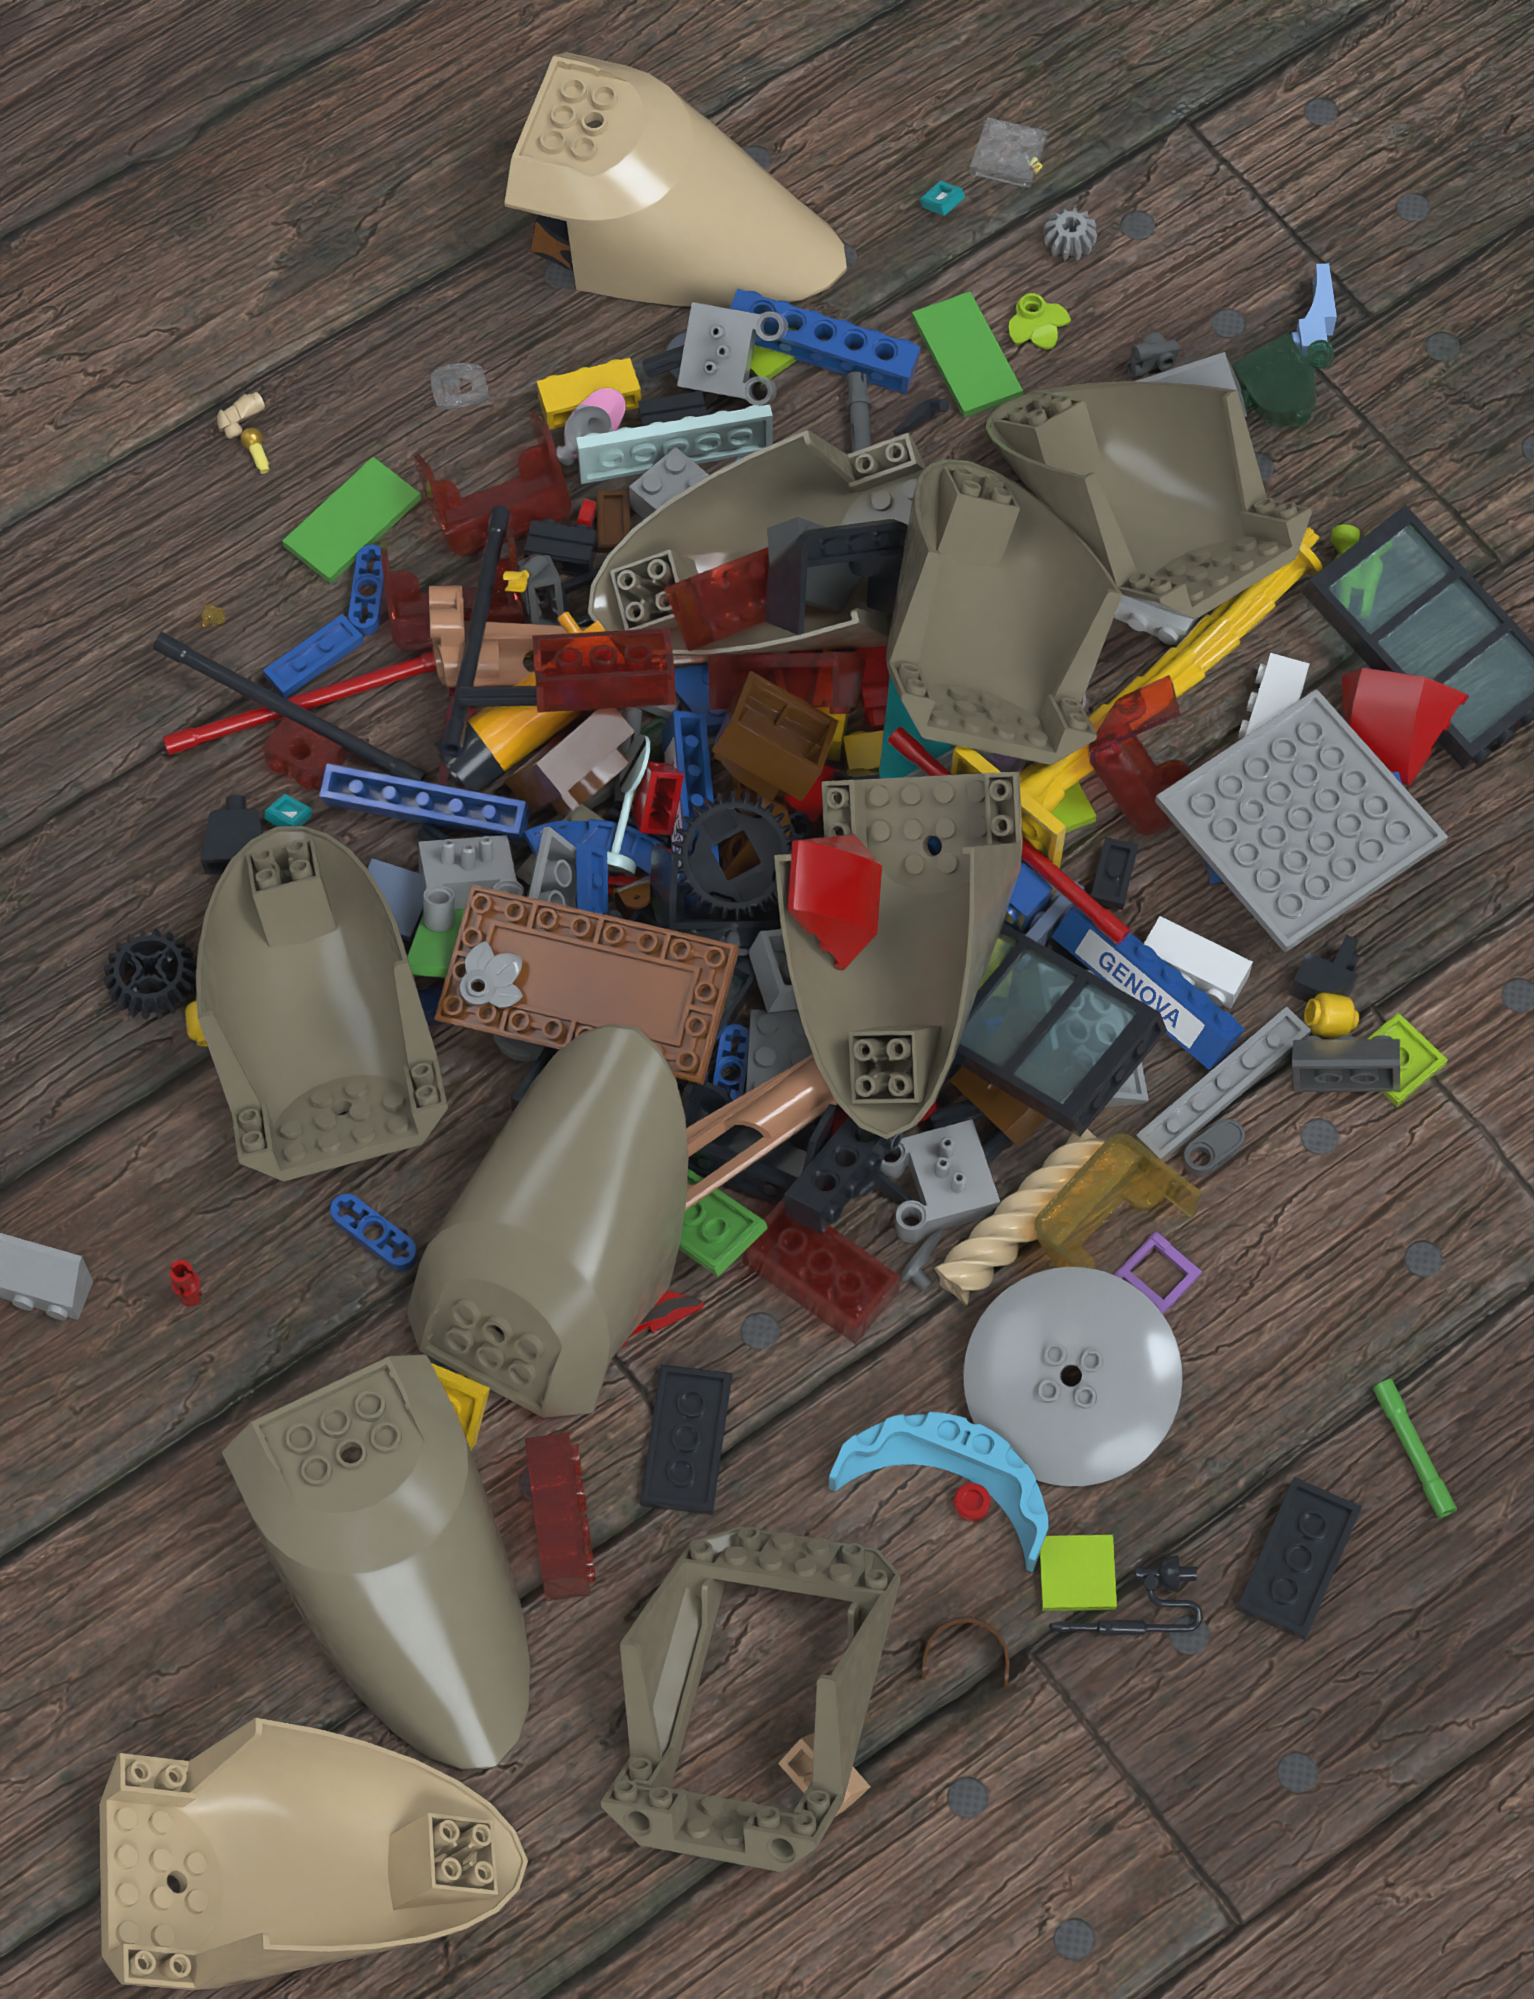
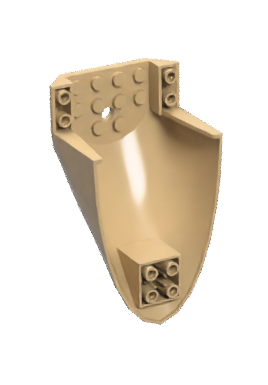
M568 52L552 57L511 158L504 204L508 208L567 221L576 290L632 301L691 307L692 302L730 308L737 289L755 291L763 297L789 303L806 299L829 289L847 271L844 244L831 226L800 202L739 145L669 86L649 73L626 65ZM594 120L603 123L600 127L590 128L587 126L588 123H591Z
M254 1718L190 1761L125 1753L117 1755L99 1804L102 1958L121 1984L201 1990L227 1987L415 1945L461 1932L497 1913L520 1889L528 1860L515 1829L490 1802L457 1779L416 1759L366 1741L321 1729ZM168 1875L174 1876L179 1881V1893H174L168 1887Z

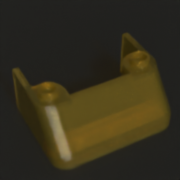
M1123 1133L1114 1134L1103 1143L1037 1215L1034 1224V1235L1055 1268L1083 1267L1094 1269L1095 1264L1092 1256L1081 1246L1124 1199L1136 1208L1151 1209L1166 1197L1193 1218L1197 1214L1202 1192L1130 1135Z

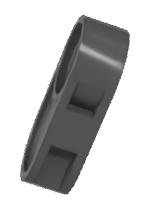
M1223 1119L1190 1142L1183 1156L1185 1170L1193 1176L1205 1177L1235 1156L1242 1149L1245 1132L1241 1124L1235 1120ZM1195 1151H1203L1208 1154L1210 1162L1205 1166L1195 1165L1191 1161L1190 1155Z

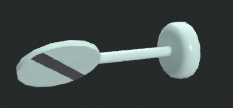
M644 735L637 736L630 745L625 755L629 759V764L621 770L620 789L625 793L612 849L611 852L607 851L608 873L618 875V873H624L626 876H633L636 870L635 862L619 853L634 796L633 791L639 785L649 759L650 741Z

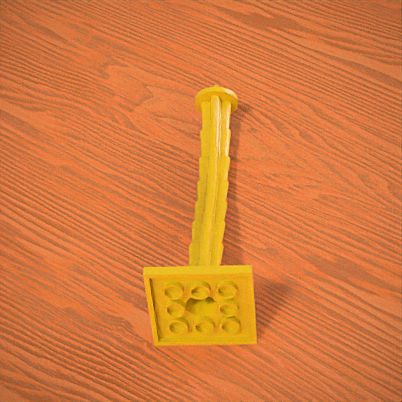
M1310 527L1306 528L1295 560L1220 604L1210 615L1206 614L1176 648L1171 647L1142 677L1137 676L1107 705H1100L1088 717L1097 734L1095 741L1052 765L1037 762L1035 765L1030 764L1019 772L1022 836L1059 869L1067 826L1051 813L1065 796L1064 792L1100 766L1101 759L1135 737L1138 729L1171 707V702L1205 678V673L1239 646L1240 639L1276 607L1275 602L1305 573L1315 576L1323 569L1320 560L1310 550L1319 540V536L1314 533L1313 529ZM957 745L953 749L951 768L953 775L1000 772L973 748ZM1021 858V860H1022L1027 866H1029L1035 873H1037L1030 865H1028V864Z

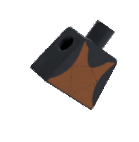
M538 215L534 224L530 252L573 271L567 221Z

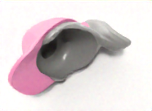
M602 388L593 392L585 399L566 421L564 428L565 445L563 447L558 446L554 450V458L565 465H571L578 457L576 438L584 437L590 433L601 434L617 431L626 408L623 395L617 390Z

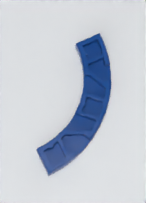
M596 819L567 822V820L555 821L524 831V838L535 857L544 827H551L575 848L576 845L589 843L611 852L618 823ZM626 826L619 854L632 859L636 864V869L650 876L652 844H660L662 846L665 844L647 833H640L639 830Z

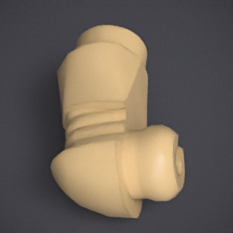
M259 393L243 394L232 406L224 411L219 410L217 415L218 428L220 432H225L228 439H233L242 433V428L239 425L241 422L265 409L264 402Z

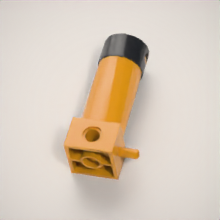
M564 612L558 617V621L572 640L559 648L558 654L513 686L626 685L627 687L637 679L638 675L599 621H596L582 631L569 612ZM594 656L603 657L606 660L607 669L603 672H594L589 666V660ZM596 705L483 707L466 720L467 729L460 754L450 755L442 750L444 736L437 738L433 741V744L440 752L438 757L460 787H465L469 791L479 792Z

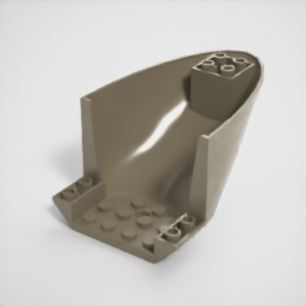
M1123 381L1085 383L1054 387L1022 395L1000 404L987 419V433L1000 454L1029 491L1060 516L1089 546L1125 596L1175 615L1197 619L1297 557L1312 514L1311 508L1296 505L1293 502L1285 503L1275 501L1273 498H1267L1237 390L1168 382Z
M806 430L753 452L710 474L664 503L636 525L608 554L591 584L588 614L594 622H600L610 638L633 649L667 655L750 654L857 649L888 645L892 616L867 607L869 577H861L841 613L835 614L805 603L804 634L796 635L765 622L767 579L770 565L767 528L796 517L825 527L885 519H895L908 525L913 493L920 474L926 469L925 463L910 433H905L853 453L845 454L816 434Z
M946 459L932 463L918 478L913 493L886 651L887 668L900 699L922 738L1052 765L1096 740L1097 734L1081 702L1123 594L1089 546L1043 501L1000 473L965 460Z
M1019 771L822 781L824 837L854 834L882 864L878 934L845 970H838L835 967L834 960L836 959L830 952H823L819 948L820 940L814 933L807 934L787 910L791 854L774 855L780 922L788 969L801 1022L817 1067L836 1102L860 1128L885 1139L898 1135L919 1123L936 1101L956 1055L976 994L1000 934L1021 869L1023 841ZM932 836L938 837L942 843V849L936 856L932 855L928 850V841Z
M280 826L250 840L231 859L215 885L204 916L198 946L196 970L198 1020L232 1113L239 1163L279 1180L287 1181L422 1145L447 1111L448 1104L430 1030L400 931L387 899L370 871L356 855L327 833L305 826ZM349 1111L344 1115H339L340 1113Z
M607 1024L585 1031L560 1049L529 1086L493 1145L427 1245L419 1263L407 1310V1316L419 1351L472 1380L489 1387L491 1390L543 1418L589 1414L595 1411L611 1358L668 1290L676 1262L687 1197L688 1146L685 1114L676 1079L662 1051L638 1027ZM496 1326L501 1328L504 1334L497 1332Z
M426 1354L388 1356L250 1422L222 1451V1454L252 1515L270 1561L298 1613L327 1658L360 1700L394 1734L428 1758L461 1770L496 1768L518 1744L529 1709L530 1660L525 1621L511 1565L461 1423ZM347 1448H359L362 1451L361 1458L355 1463L344 1462L341 1457Z

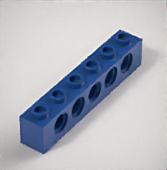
M737 289L730 309L756 314L777 312L786 318L788 328L798 329L796 331L788 330L784 338L779 341H766L756 334L755 345L794 356L796 360L846 376L851 372L860 371L861 379L863 373L867 374L868 383L907 395L919 363L921 346L915 345L907 339H896L886 336L875 329L868 330L855 326L846 320H836L823 316L815 310L807 311L792 306L786 301L769 299L755 291ZM774 317L767 319L764 324V330L769 336L775 335L779 330V323ZM824 337V338H827V339H829V340L823 341V340H819L818 338ZM849 347H856L859 350H851ZM879 357H887V358H889V359H888V360H882V359H880Z

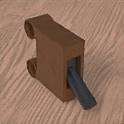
M1018 1008L1012 1010L1004 1018L1002 1026L976 1053L1002 1068L1039 1023L1025 1009ZM1044 1038L1042 1039V1041L1037 1045V1047H1036L1034 1050H1036L1038 1047L1041 1046V1044H1042L1043 1041H1044ZM1059 1049L1053 1052L1047 1059V1071L1045 1073L1027 1057L1013 1075L1062 1103L1087 1075L1088 1070L1073 1052L1068 1049ZM963 1067L949 1081L968 1099L937 1110L930 1116L934 1129L985 1115L1018 1147L1047 1119V1117Z

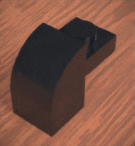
M1346 935L1333 963L1307 952L1293 980L1289 995L1307 1003L1322 992L1348 997L1352 993L1358 977L1354 970L1361 956L1355 953L1359 940Z

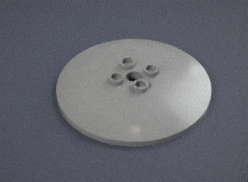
M1061 1267L1041 1271L1021 1279L1002 1292L988 1306L973 1330L965 1355L963 1371L966 1402L974 1424H981L1006 1440L1023 1462L1028 1464L1036 1480L1060 1486H1088L1110 1481L1126 1474L1146 1460L1157 1449L1173 1424L1181 1399L1183 1383L1182 1362L1176 1338L1157 1306L1143 1292L1129 1282L1104 1271L1083 1267ZM1069 1365L1077 1366L1082 1373L1080 1383L1074 1387L1066 1386L1061 1379L1063 1369Z

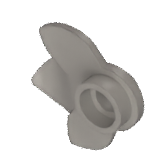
M486 941L477 944L465 959L467 974L460 982L462 998L474 1006L490 1003L498 1008H506L516 1004L522 999L523 995L512 983L520 974L522 958L511 953H502L494 956L490 945ZM474 982H480L484 985V990L475 992L472 990L471 985Z

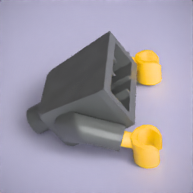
M532 554L518 561V572L506 571L503 575V579L508 580V586L505 588V591L521 592L522 602L530 624L561 626L558 621V617L564 613L561 580L549 555ZM533 650L527 653L525 657H531Z

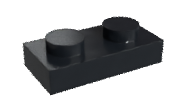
M1105 837L1091 897L1100 905L1123 910L1138 851V844Z

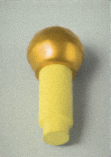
M256 428L245 429L240 436L241 444L250 451L257 469L260 470L261 474H265L270 469L268 466L269 462L262 448L263 435Z

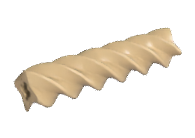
M1088 1129L1081 1137L1072 1133L1065 1145L1057 1148L1048 1156L1042 1168L1027 1176L1017 1192L1002 1200L992 1216L981 1221L973 1229L967 1240L956 1245L949 1252L944 1263L934 1267L940 1277V1286L954 1294L967 1306L970 1291L982 1290L991 1284L994 1276V1267L1006 1266L1015 1261L1019 1243L1034 1241L1041 1235L1043 1219L1056 1218L1064 1213L1068 1195L1081 1194L1088 1190L1092 1171L1107 1170L1113 1165L1114 1162L1108 1153L1109 1144L1094 1136Z

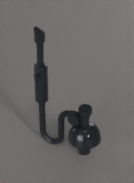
M1178 1555L1163 1559L1158 1569H1142V1566H1135V1580L1142 1581V1578H1145L1143 1584L1150 1601L1160 1607L1191 1608L1196 1615L1194 1622L1191 1624H1146L1144 1620H1098L1097 1623L1058 1621L1050 1623L1049 1628L1058 1632L1097 1631L1099 1635H1144L1146 1632L1194 1631L1200 1626L1203 1619V1613L1199 1605L1190 1600H1162L1156 1597L1154 1591L1158 1585V1578L1159 1583L1165 1589L1178 1592L1179 1581H1197V1567L1179 1566Z

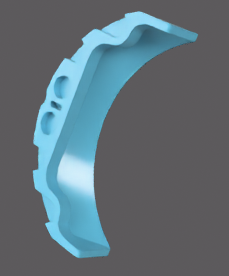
M939 1412L908 1416L901 1414L886 1418L884 1422L866 1429L857 1436L855 1434L843 1444L829 1476V1490L836 1492L843 1485L860 1475L895 1465H925L958 1474L973 1483L982 1485L1004 1510L1020 1539L1026 1570L1033 1572L1049 1528L1047 1511L1032 1470L1010 1447V1444L994 1431L981 1424H971L966 1418Z

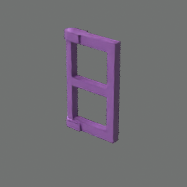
M1154 1231L1114 1275L1129 1282L1143 1292L1164 1315L1202 1275V1271L1177 1251L1163 1236ZM1153 1248H1156L1187 1275L1164 1300L1131 1272Z

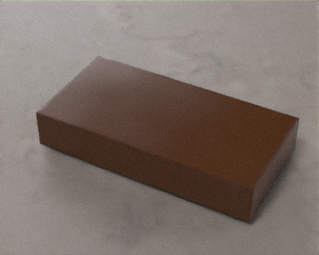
M629 490L597 491L598 553H610L631 531Z

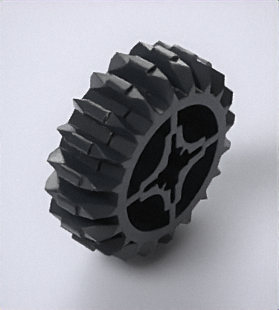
M156 928L151 936H147L146 932L141 929L139 938L134 939L133 936L128 934V944L124 945L117 942L115 947L118 953H109L108 960L110 964L104 965V972L107 976L104 983L106 988L109 989L110 999L113 1002L117 1001V1006L121 1011L128 1009L129 1015L133 1018L141 1011L142 1017L145 1020H148L151 1013H156L157 1018L162 1019V1011L168 1009L170 1013L175 1014L176 1009L174 1005L178 1003L186 1006L187 1000L184 995H194L195 990L192 984H196L195 971L197 970V961L193 959L192 949L185 947V942L181 937L174 940V936L170 931L161 937L160 931ZM176 963L178 971L171 983L167 975L171 971L170 967ZM133 966L135 974L131 977L132 982L126 986L124 984L126 973Z

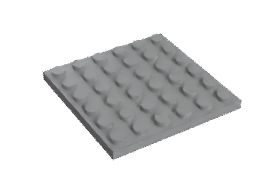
M1317 689L1158 794L1155 800L1156 804L1284 953L1444 845L1448 839L1445 832Z

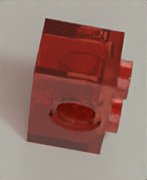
M287 717L283 718L263 746L266 763L271 770L281 775L286 773L292 776L301 786L309 790L314 788L321 791L326 764L343 766L345 763L342 746ZM300 755H308L304 760L296 759Z

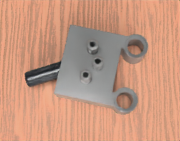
M692 302L685 344L644 359L642 361L644 372L647 377L651 378L680 367L677 384L679 387L743 398L752 405H768L775 399L777 394L775 383L767 377H753L749 379L756 334L766 341H779L787 334L788 322L782 314L777 312L756 314ZM771 317H774L779 323V330L773 336H769L764 330L765 321ZM758 382L764 383L768 389L767 396L761 401L757 400L753 395V387Z
M429 822L422 824V828L418 830V837L422 840L418 842L419 873L423 889V923L429 930L442 932L453 927L455 909H465L472 884L524 896V888L516 879L507 835L450 839Z
M973 1119L902 1138L899 1146L894 1151H889L888 1153L896 1155L899 1160L893 1163L883 1160L878 1170L889 1179H896L904 1173L905 1167L909 1166L920 1202L914 1200L906 1201L897 1208L895 1233L898 1238L904 1242L915 1243L921 1240L925 1234L933 1233L939 1228L944 1230L992 1216L1000 1204V1199L988 1165L1012 1141L997 1127L980 1143ZM907 1217H914L920 1223L916 1226H907L903 1223V1220Z

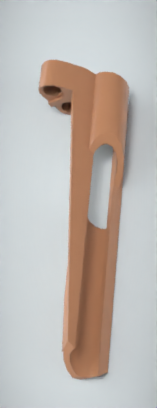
M429 586L430 638L433 643V655L437 674L441 683L446 685L447 688L456 687L470 622L464 621L462 586ZM487 622L473 687L513 686L531 673L524 668L523 664L527 653L533 649H559L572 639L562 626ZM580 627V629H581L582 631H584L585 629L588 628V627ZM612 639L638 675L637 679L632 683H665L663 680V670L727 661L730 681L744 680L749 671L765 679L771 671L772 652L725 655H667L633 649ZM593 670V671H594V672H603V671H605V670Z
M813 1053L794 1066L686 1128L688 1157L734 1125L750 1126L758 1130L763 1135V1138L699 1183L687 1184L685 1210L825 1113L829 1104H838L817 1067Z

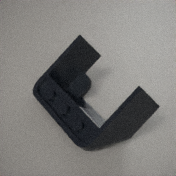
M885 519L810 529L801 533L769 565L765 622L796 635L804 634L807 568L849 562V568L853 574L860 577H869L867 607L893 617L908 525L895 519Z
M652 844L650 902L658 927L738 945L740 947L738 955H749L748 951L760 931L782 929L779 903L775 905L769 899L765 901L767 912L764 913L758 906L753 907L754 917L750 918L746 909L741 910L739 920H736L734 910H729L724 919L721 915L722 908L717 907L712 915L708 914L710 904H703L699 908L696 904L684 905V890L682 886L679 887V882H677L679 854L660 844ZM776 870L773 873V882L776 880ZM777 891L774 895L776 896V898H777V900H778V891Z
M711 1058L704 1084L688 1082L683 1091L681 1102L685 1114L686 1128L730 1103V1098L723 1088L707 1082ZM829 1104L818 1125L808 1124L723 1185L785 1209L784 1194L828 1142L836 1106ZM734 1125L688 1157V1169L706 1178L763 1138V1135L750 1126Z

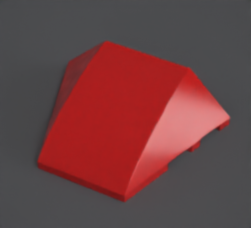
M1361 668L1343 675V719L1391 773H1399L1402 785L1410 786L1433 752L1432 746L1442 731H1447L1451 725L1450 719L1459 705H1464L1469 696L1466 693L1423 676Z
M854 834L792 841L787 910L807 934L814 933L820 940L819 948L823 952H830L836 959L834 960L835 967L838 970H845L878 934L882 864Z

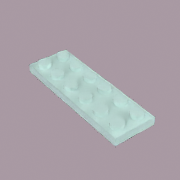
M752 405L741 410L718 411L712 415L688 416L677 421L654 422L648 426L624 427L613 432L590 433L584 437L576 438L581 484L645 473L675 447L696 464L747 456L773 444V415L770 405Z

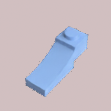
M1329 263L1316 264L1312 282L1313 304L1306 318L1298 319L1296 332H1291L1292 352H1297L1298 364L1324 363L1328 347L1327 335H1333L1337 315Z

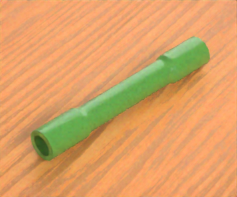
M1388 1379L1380 1382L1373 1387V1391L1386 1417L1390 1419L1423 1485V1491L1436 1517L1440 1519L1454 1513L1457 1507L1444 1481L1438 1476L1407 1414L1406 1406L1393 1380Z

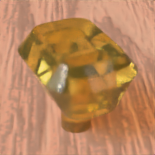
M204 605L201 613L204 619L201 623L204 627H207L210 623L214 625L225 623V614L221 608Z

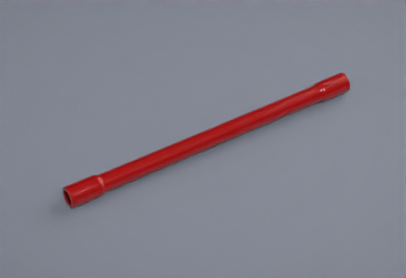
M433 651L424 653L414 659L287 698V700L308 710L415 675L437 671ZM262 706L162 737L168 755H172L197 747L201 743L283 718V716Z
M901 726L888 738L887 742L908 761L916 764L928 776L953 775ZM1022 836L1021 858L1091 919L1094 925L1110 940L1119 945L1128 936L1131 929L1111 911L1103 908Z

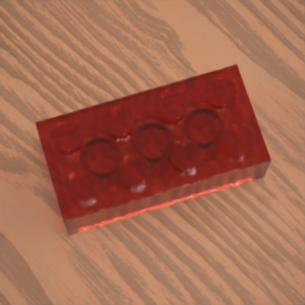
M768 547L664 588L688 651L713 643L765 621L767 579L770 565Z
M670 628L532 636L537 713L676 704L675 668Z
M783 1197L764 1220L768 1228L742 1253V1263L856 1345L898 1294L900 1276L830 1225L823 1234H820L787 1217L785 1199Z
M569 1432L525 1438L546 1601L590 1595L589 1583H595L596 1576L592 1550H585L587 1547H592L587 1514L580 1515L581 1512H587L583 1479H575L582 1477L578 1444L570 1443Z

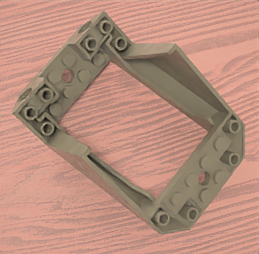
M736 1527L692 1540L620 1642L630 1758L602 1798L601 1808L641 1846L756 1868L784 1872L816 1849L844 1802L901 1581L899 1572L877 1548L865 1547L857 1543L833 1542L824 1538L795 1536L788 1532L777 1533L759 1530L755 1527ZM726 1581L852 1602L847 1615L848 1648L831 1676L822 1674L817 1680L813 1779L794 1811L671 1788Z

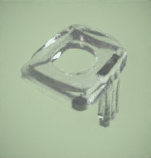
M454 363L440 367L432 373L430 379L432 392L437 406L442 409L452 410L479 404L489 397L485 375L480 365ZM458 378L466 379L471 383V392L460 395L461 381Z

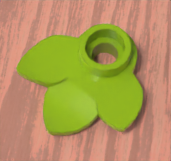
M1028 293L1016 304V315L1009 322V335L1016 345L1030 339L1035 346L1041 349H1053L1058 340L1057 327L1069 324L1071 319L1068 312L1059 304L1046 303L1040 295ZM1033 309L1036 312H1029L1027 310Z

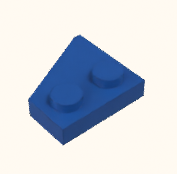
M727 661L663 670L664 682L667 685L669 684L677 693L679 701L691 712L706 714L707 731L720 729L733 698Z

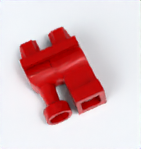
M886 646L855 649V654L857 655L856 675L864 712V724H869L872 732L884 730L889 689Z

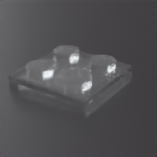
M987 117L970 165V174L1031 188L1035 171L1047 140L1048 131Z

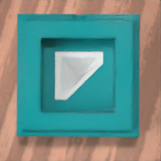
M939 181L920 198V202L924 209L945 216L965 198L963 188Z
M284 794L265 810L264 819L277 827L302 826L311 818L313 809Z

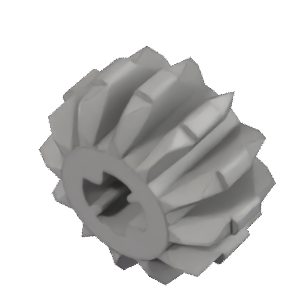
M1062 206L1059 214L1052 212L1049 221L1044 225L1045 248H1051L1053 257L1062 254L1064 261L1069 256H1073L1078 261L1081 254L1089 255L1092 246L1097 241L1095 220L1089 219L1088 211L1078 213L1076 206L1072 211H1067Z

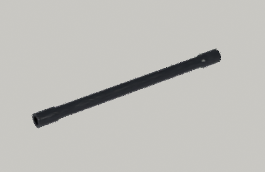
M501 505L494 506L491 509L487 528V541L450 718L447 721L442 750L450 755H458L462 752L469 707H460L458 705L457 691L460 687L474 686L501 550L508 530L511 512L507 507Z
M161 632L156 638L153 650L191 667L379 767L391 776L424 781L426 771L382 751L192 650L187 644L164 632Z

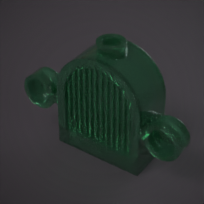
M1286 333L1234 362L1232 369L1239 382L1246 411L1252 405L1261 419L1274 426L1285 427L1305 424L1311 418V412L1317 401V389L1313 371L1329 367L1334 360L1332 345L1328 341L1316 340L1309 345L1307 356L1305 357L1290 334Z

